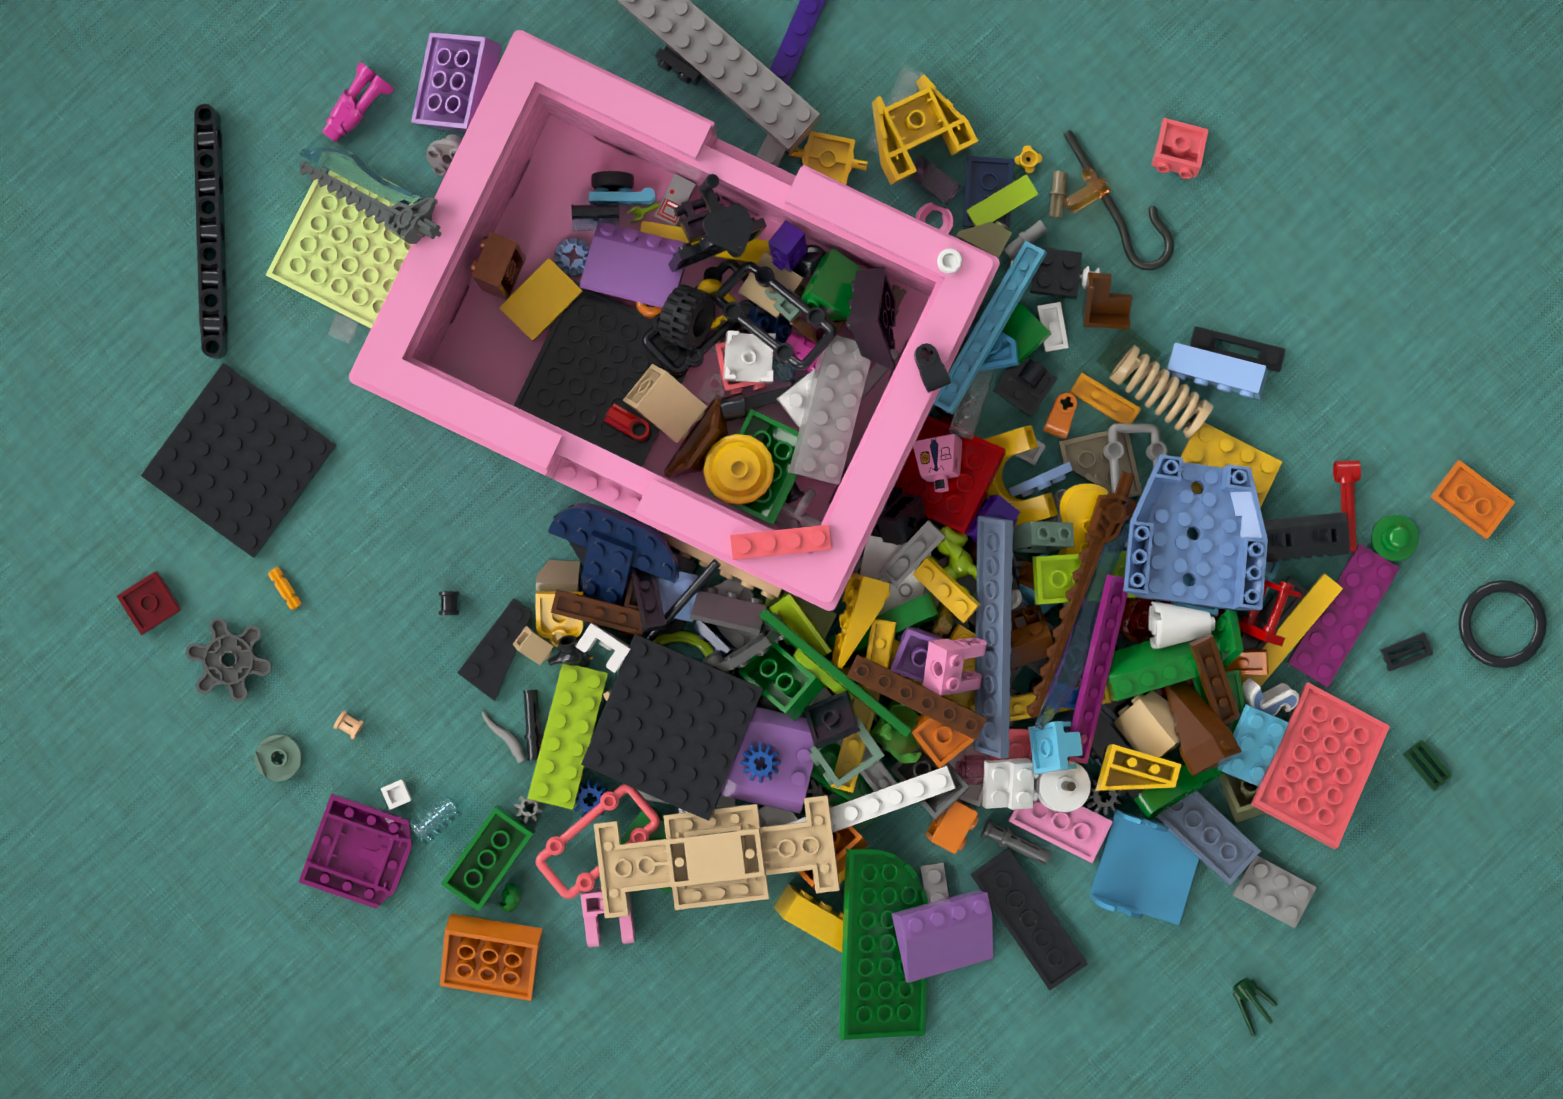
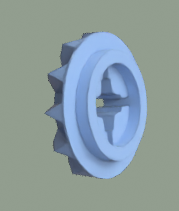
M567 238L559 243L554 252L555 263L567 275H580L584 271L590 248L586 242L578 238ZM574 247H576V254L583 259H575L572 266H570V259L563 254H571Z

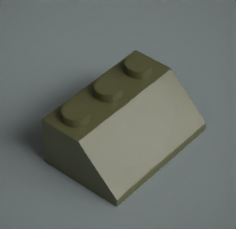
M996 221V223L988 222L959 231L956 238L999 258L1012 233L1008 231V226Z

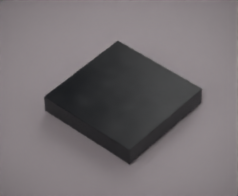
M847 690L804 708L813 743L817 750L861 731L850 694Z

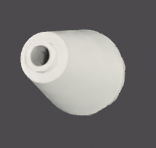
M1151 602L1152 606L1149 607L1148 628L1154 635V638H1150L1153 649L1199 639L1207 634H1211V631L1215 630V618L1211 617L1209 612L1161 602Z

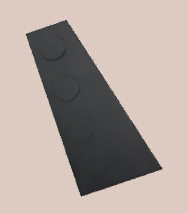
M513 599L457 673L495 701L517 650L513 643L528 625L533 612Z

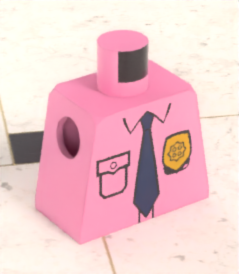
M955 434L915 441L913 449L921 477L928 482L934 481L935 492L948 491V479L960 475L962 439Z

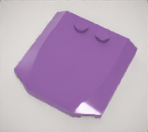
M757 706L721 795L800 813L814 764L809 756L812 753L810 746L814 743L807 718L799 716L794 722L784 712ZM759 742H763V749L765 750L771 744L770 753L774 751L779 752V755L773 759L781 760L780 765H773L779 769V773L774 774L770 771L772 775V780L770 781L763 775V783H759L758 775L751 781L750 775L752 772L743 773V770L749 765L744 766L740 763L741 760L748 759L744 757L743 752L748 751L752 753L749 748L751 744L758 750ZM760 757V760L758 758L755 759L757 761V767L761 768L762 765L764 767L766 766L765 758Z

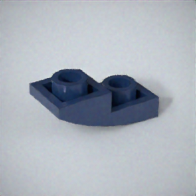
M750 307L747 317L766 333L776 334V341L785 343L792 328L788 320L780 316L777 319L758 307Z

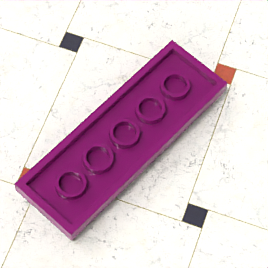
M1358 544L1356 551L1353 552L1336 580V583L1343 589L1300 639L1286 663L1323 686L1328 687L1400 568L1365 546Z

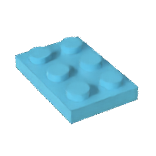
M1245 705L1233 733L1242 752L1227 764L1219 766L1218 770L1259 786L1276 754L1289 722Z

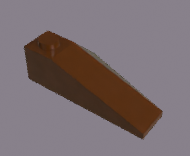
M1186 680L1165 686L1170 711L1174 714L1177 724L1174 727L1176 735H1179L1181 746L1179 747L1180 754L1192 776L1227 764L1242 752L1228 727Z

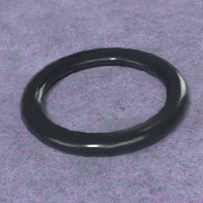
M1498 580L1478 587L1464 602L1459 615V631L1465 648L1478 661L1495 668L1515 667L1528 661L1537 653L1546 635L1547 620L1540 600L1524 585L1513 581ZM1497 592H1510L1524 599L1530 606L1535 619V631L1529 644L1521 652L1506 657L1495 656L1481 649L1475 642L1470 627L1471 616L1478 602L1484 597Z

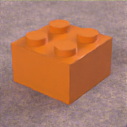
M957 800L937 820H932L925 835L933 843L956 854L957 850L961 851L967 841L965 836L968 830H973L976 826L978 812L969 805Z

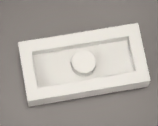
M1061 302L1037 306L1039 321L1052 334L1043 342L1044 351L1050 352L1069 348Z

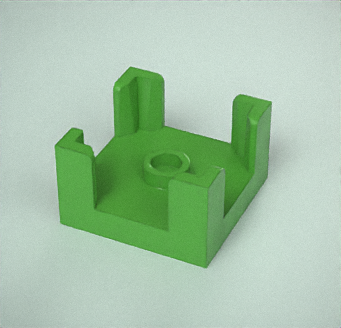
M892 699L886 709L909 728L915 727L917 725L915 720L919 715L911 708ZM881 718L870 732V735L902 764L915 763L922 755L921 752H914L918 747V743L913 738L911 732L907 737H903Z

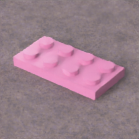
M1038 798L1036 802H1033V808L1015 809L1008 819L1009 822L1090 863H1093L1113 821L1084 806L1071 812L1054 811L1045 807Z

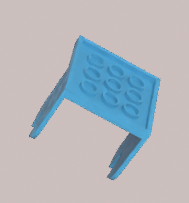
M1117 809L1112 817L1113 823L1106 837L1089 898L1096 905L1113 912L1116 910L1121 911L1129 917L1141 919L1144 914L1179 925L1199 858L1168 830V826L1160 821L1147 819V817Z

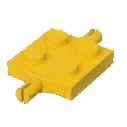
M814 131L810 132L804 149L796 148L792 154L789 153L788 155L802 158L803 165L847 185L848 175L852 168L866 171L868 161L854 159V139Z

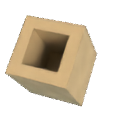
M528 626L523 629L513 643V646L519 652L538 665H541L543 661L550 657L554 647L547 639Z

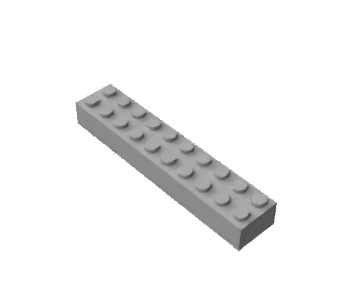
M616 0L626 12L671 49L686 64L698 71L702 78L790 154L796 150L822 120L818 111L690 0Z

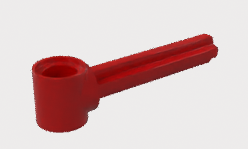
M1359 460L1334 461L1333 477L1335 482L1340 483L1341 513L1346 512L1348 520L1349 552H1354L1357 549L1354 482L1360 481L1361 466Z

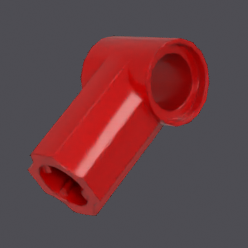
M615 403L606 414L604 422L632 437L635 441L644 442L649 439L651 428L644 419L633 415ZM637 425H644L646 427L645 433L641 436H636L634 428Z

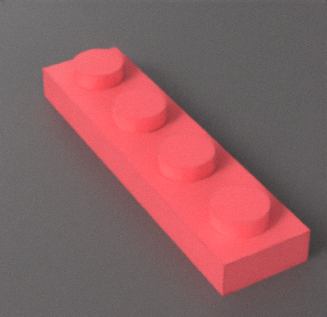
M829 525L730 535L733 560L831 550Z

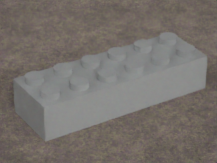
M836 335L834 340L817 358L789 469L791 474L833 485H840L871 360L861 356L856 340Z

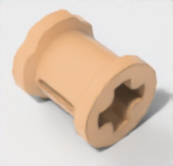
M343 710L333 728L344 731L354 740L362 729L364 721H357L347 715V711Z

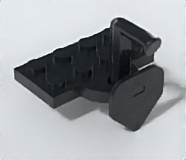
M709 174L699 188L710 212L703 220V229L707 236L699 239L697 244L691 245V243H686L678 247V251L673 254V258L668 263L672 272L728 251L734 258L740 257L745 251L747 243L757 239L767 227L764 218L755 220L754 217L751 218L747 209L740 204H733L721 209L713 191V188L719 185V178L715 174Z

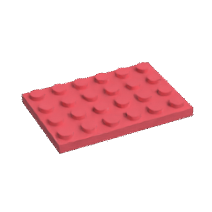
M1307 682L1304 684L1299 696V702L1291 713L1288 720L1289 724L1280 745L1262 778L1251 805L1323 844L1336 849L1341 842L1390 726Z

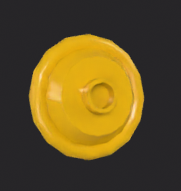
M734 434L723 437L712 445L705 457L703 473L706 485L716 497L726 503L742 505L754 502L766 493L773 481L774 464L771 453L761 441L750 435Z

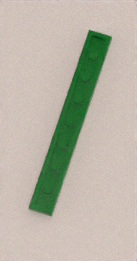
M763 609L758 615L760 619L796 649L804 653L884 722L889 723L901 736L907 737L911 728L852 679L847 677L846 674L767 609Z

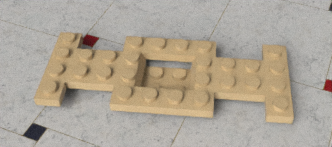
M828 795L804 798L807 822L761 827L758 804L715 809L710 821L689 812L664 815L666 839L621 844L618 821L595 823L594 832L605 918L630 915L627 892L672 887L675 910L756 901L770 898L767 875L813 870L816 893L839 891L840 886Z

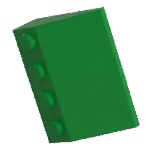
M750 409L739 434L750 435L766 446L771 453L774 464L773 481L766 493L756 501L742 505L728 504L774 525L797 475L789 473L798 431ZM710 491L709 494H710L711 496H713V497L719 499L718 497H716V496L712 493V491Z

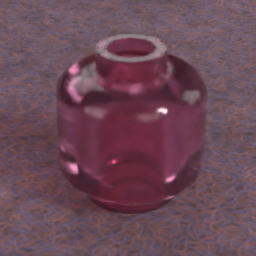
M982 754L964 755L960 761H957L955 770L968 785H982L985 775L984 761H987V759Z

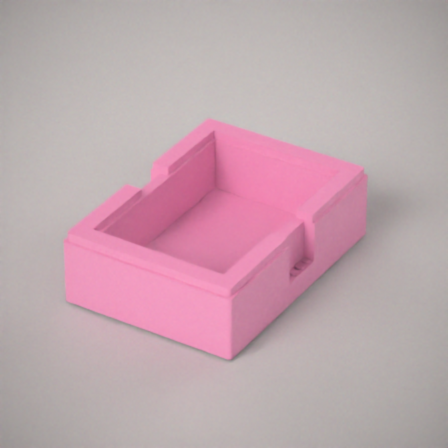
M522 30L515 31L435 195L438 203L435 205L432 213V222L441 227L439 231L442 234L440 237L435 236L434 239L425 235L417 244L411 245L349 374V380L361 388L827 611L834 610L940 390L939 388L932 392H927L914 360V351L921 344L928 343L933 345L939 354L941 362L944 364L947 372H949L999 267V259L805 165L800 167L797 176L718 139L715 122ZM601 171L630 173L634 177L632 192H641L647 187L652 188L656 196L655 203L658 202L659 205L675 173L696 183L689 202L700 199V185L709 174H715L719 178V185L713 188V191L719 194L720 205L724 204L725 207L733 204H740L747 209L751 218L754 217L755 220L764 218L767 227L757 239L769 241L786 220L805 233L807 245L820 246L826 252L834 248L864 269L884 267L891 288L893 285L901 287L900 290L903 288L907 291L898 307L899 312L896 316V326L892 327L895 350L901 356L895 362V369H889L860 402L840 485H833L798 475L795 480L800 491L804 493L808 489L816 491V495L805 513L822 522L821 525H829L831 550L733 560L730 535L783 530V528L776 524L772 525L711 496L709 494L711 490L706 485L703 469L700 472L684 475L665 476L664 469L685 439L676 443L659 431L643 466L640 467L515 407L514 404L553 323L533 342L499 309L506 300L481 290L473 279V272H470V268L474 259H479L482 250L479 248L483 237H488L491 231L518 243L526 259L511 292L512 295L548 258L555 263L554 252L559 243L567 238H578L586 242L590 248L598 222L610 223L640 231L642 221L671 225L655 217L658 208L645 214L638 222L631 224L630 222L636 219V216L632 212L627 215L626 213L634 207H647L640 205H619V219L601 218L598 221H593V219L572 220V204L590 205L589 192H594V188L591 185L593 173ZM703 207L695 210V214L706 211V209ZM685 214L681 216L677 224L678 227H681L680 221L684 218H687ZM574 247L571 254H563L570 259V266H572L575 259H583L576 254V247ZM949 248L957 250L962 257L960 269L953 274H945L937 266L939 254ZM710 257L687 266L681 284L696 287L703 280V275L707 268L717 267L727 259ZM736 261L739 265L744 263L743 261ZM730 268L722 274V285L734 273ZM583 273L576 276H567L573 282L575 280L580 283ZM802 277V278L804 279V281L802 282L801 285H802L805 289H806V287H807V285H808V283H809L811 277H807V278ZM741 279L728 292L736 299L737 303L742 300H749L738 292L744 283ZM604 294L638 310L636 301ZM714 302L715 320L724 314L723 310ZM801 313L799 316L807 321L806 315ZM723 320L717 327L720 328L727 320ZM846 322L836 335L855 340L852 330H848ZM792 326L790 335L794 332L799 337L805 336ZM822 328L817 329L815 337L822 339L826 331ZM709 331L708 335L706 336V340H707L715 331ZM923 348L922 354L919 357L929 362V356L932 353ZM710 349L704 354L703 363L699 367L689 368L682 383L687 390L707 407L716 394L720 395L721 399L732 396L729 394V391H723L717 354ZM773 350V382L770 384L766 383L767 388L753 390L752 386L743 388L742 395L744 398L791 386V379L805 376L808 372L798 370L790 363H780L775 357V351ZM871 361L868 373L877 363ZM780 402L753 409L799 432L800 428ZM746 417L726 421L728 431L726 436L739 434ZM694 422L693 425L689 428V433L691 432V430L697 422ZM803 496L790 503V505L797 508Z

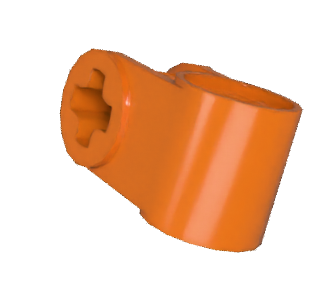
M1063 393L1055 399L1043 432L1066 439L1077 407V400L1074 395ZM1067 397L1069 398L1068 402L1072 405L1064 410L1060 400H1065Z

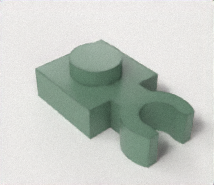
M767 289L765 290V294L769 299L777 300L773 306L789 322L792 323L802 313L777 292L771 294Z

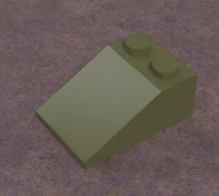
M1227 773L1219 776L1227 804L1236 823L1265 813L1251 805L1259 786Z

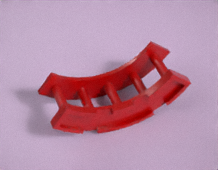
M1265 579L1263 599L1268 587L1280 591L1268 624L1264 625V628L1257 626L1258 621H1256L1259 610H1249L1247 617L1244 616L1243 620L1238 618L1239 628L1242 632L1264 642L1282 647L1285 638L1277 634V624L1288 595L1301 598L1302 593L1293 590L1294 585L1281 581L1278 584ZM1161 601L1166 604H1171V602ZM1219 609L1218 616L1214 617L1215 621L1219 619L1227 610Z

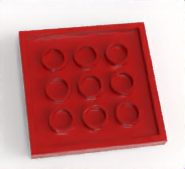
M927 416L916 441L951 434L961 438L960 475L948 479V491L935 492L934 481L928 482L921 477L912 447L894 486L902 488L903 494L921 496L927 518L967 535L966 532L974 521L1007 450Z

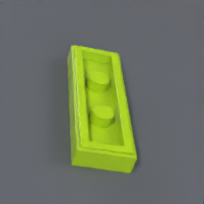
M1026 174L969 208L966 212L974 226L994 222L1038 196V192Z
M797 649L793 654L794 659L835 694L846 690L804 653ZM850 694L851 700H853L855 697Z

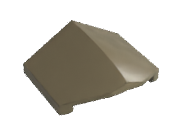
M548 560L536 575V591H556V589L567 592H579L580 561Z

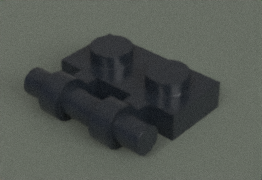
M716 192L715 196L719 202L720 197L719 194ZM702 195L700 199L692 202H682L681 206L673 209L676 217L684 214L687 216V218L680 221V225L689 243L699 241L702 237L707 236L703 229V220L710 212ZM724 204L720 205L721 209L725 208ZM703 207L706 209V211L695 214V210Z

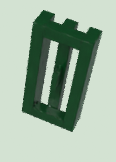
M1419 740L1402 754L1433 791L1439 785L1445 783V780L1452 777L1450 772L1423 740ZM1419 747L1422 748V750L1427 754V756L1442 772V776H1440L1437 773V771L1432 767V765L1418 750ZM1413 752L1435 777V782L1429 778L1411 756Z

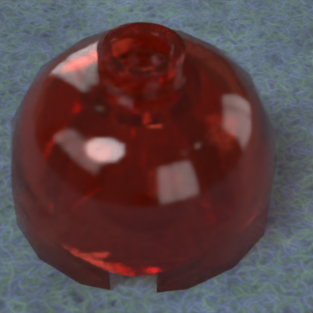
M1139 597L1127 598L1119 633L1127 639L1138 643L1144 642L1143 639L1146 637L1151 638L1153 634L1148 628L1149 607L1152 606L1151 602L1156 601Z

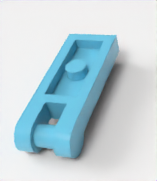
M649 187L644 188L641 192H632L630 188H619L618 192H609L607 188H595L594 192H589L590 205L593 202H597V204L619 203V205L649 206L656 201L655 192Z

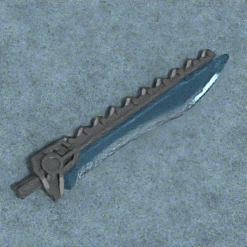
M337 148L301 150L300 155L321 165L319 170L302 161L299 165L301 175L309 173L310 181L318 179L320 187L328 185V192L337 191L338 199L346 197L347 205L356 203L355 208L358 212L365 209L367 218L374 215V220L377 224L385 222V229L405 242L417 244L425 235L431 239H434L435 236H441L442 233L439 231L441 227L432 222V213L435 205L438 203L437 199L432 197L426 198L421 194L411 192L384 180L352 152ZM332 171L395 205L389 207L328 175V173Z

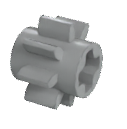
M520 796L519 801L521 804H514L513 806L514 809H518L515 818H523V824H526L528 819L536 822L535 814H542L543 810L538 809L540 802L524 799V797ZM525 805L533 807L531 814L530 812L525 813L523 811Z

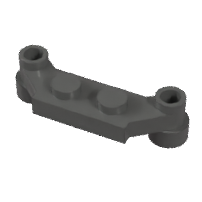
M778 612L773 614L780 621L783 622V619ZM763 621L767 629L766 632L726 657H723L720 651L716 650L706 656L703 661L705 664L729 673L730 669L733 670L736 667L740 669L750 662L749 659L756 654L757 656L765 654L775 640L780 641L783 637Z

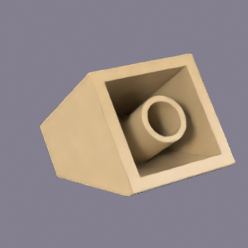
M654 364L648 368L623 399L627 405L676 443L686 438L690 431L689 428L694 422H698L703 417L704 410L707 407L667 371Z
M1153 690L1145 696L1143 693L1137 695L1131 700L1133 705L1130 707L1128 704L1118 712L1120 717L1113 722L1135 751L1162 758L1181 743L1179 735H1176L1174 727L1177 724L1174 714L1170 711L1168 701Z

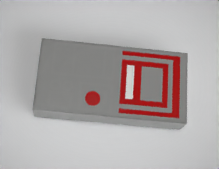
M675 173L655 217L673 226H677L681 216L676 217L673 209L681 206L682 202L689 201L696 183Z

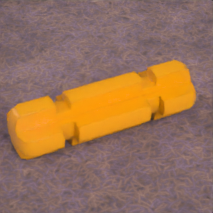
M276 567L268 573V576L272 581H275V587L282 598L287 600L286 604L290 610H295L302 605V602L298 596L294 595L295 591L288 580L283 578L284 574L281 569Z

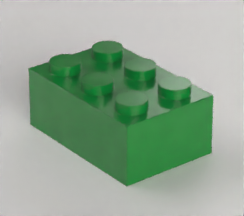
M773 642L765 654L761 656L756 654L749 659L750 662L746 666L740 668L737 672L748 682L764 688L763 695L795 722L803 713L804 708L809 706L825 685L778 644Z

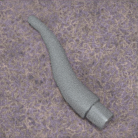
M483 711L482 716L485 722L495 734L507 743L517 762L520 763L526 760L523 753L524 750L519 741L510 732L493 723L486 712Z

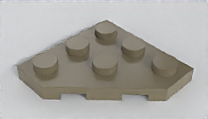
M1108 431L1058 442L1063 464L1070 462L1072 471L1112 493L1110 460L1103 453V448L1108 443ZM1117 433V439L1124 447V454L1119 458L1120 475L1124 471L1135 476L1128 498L1142 495L1129 433Z

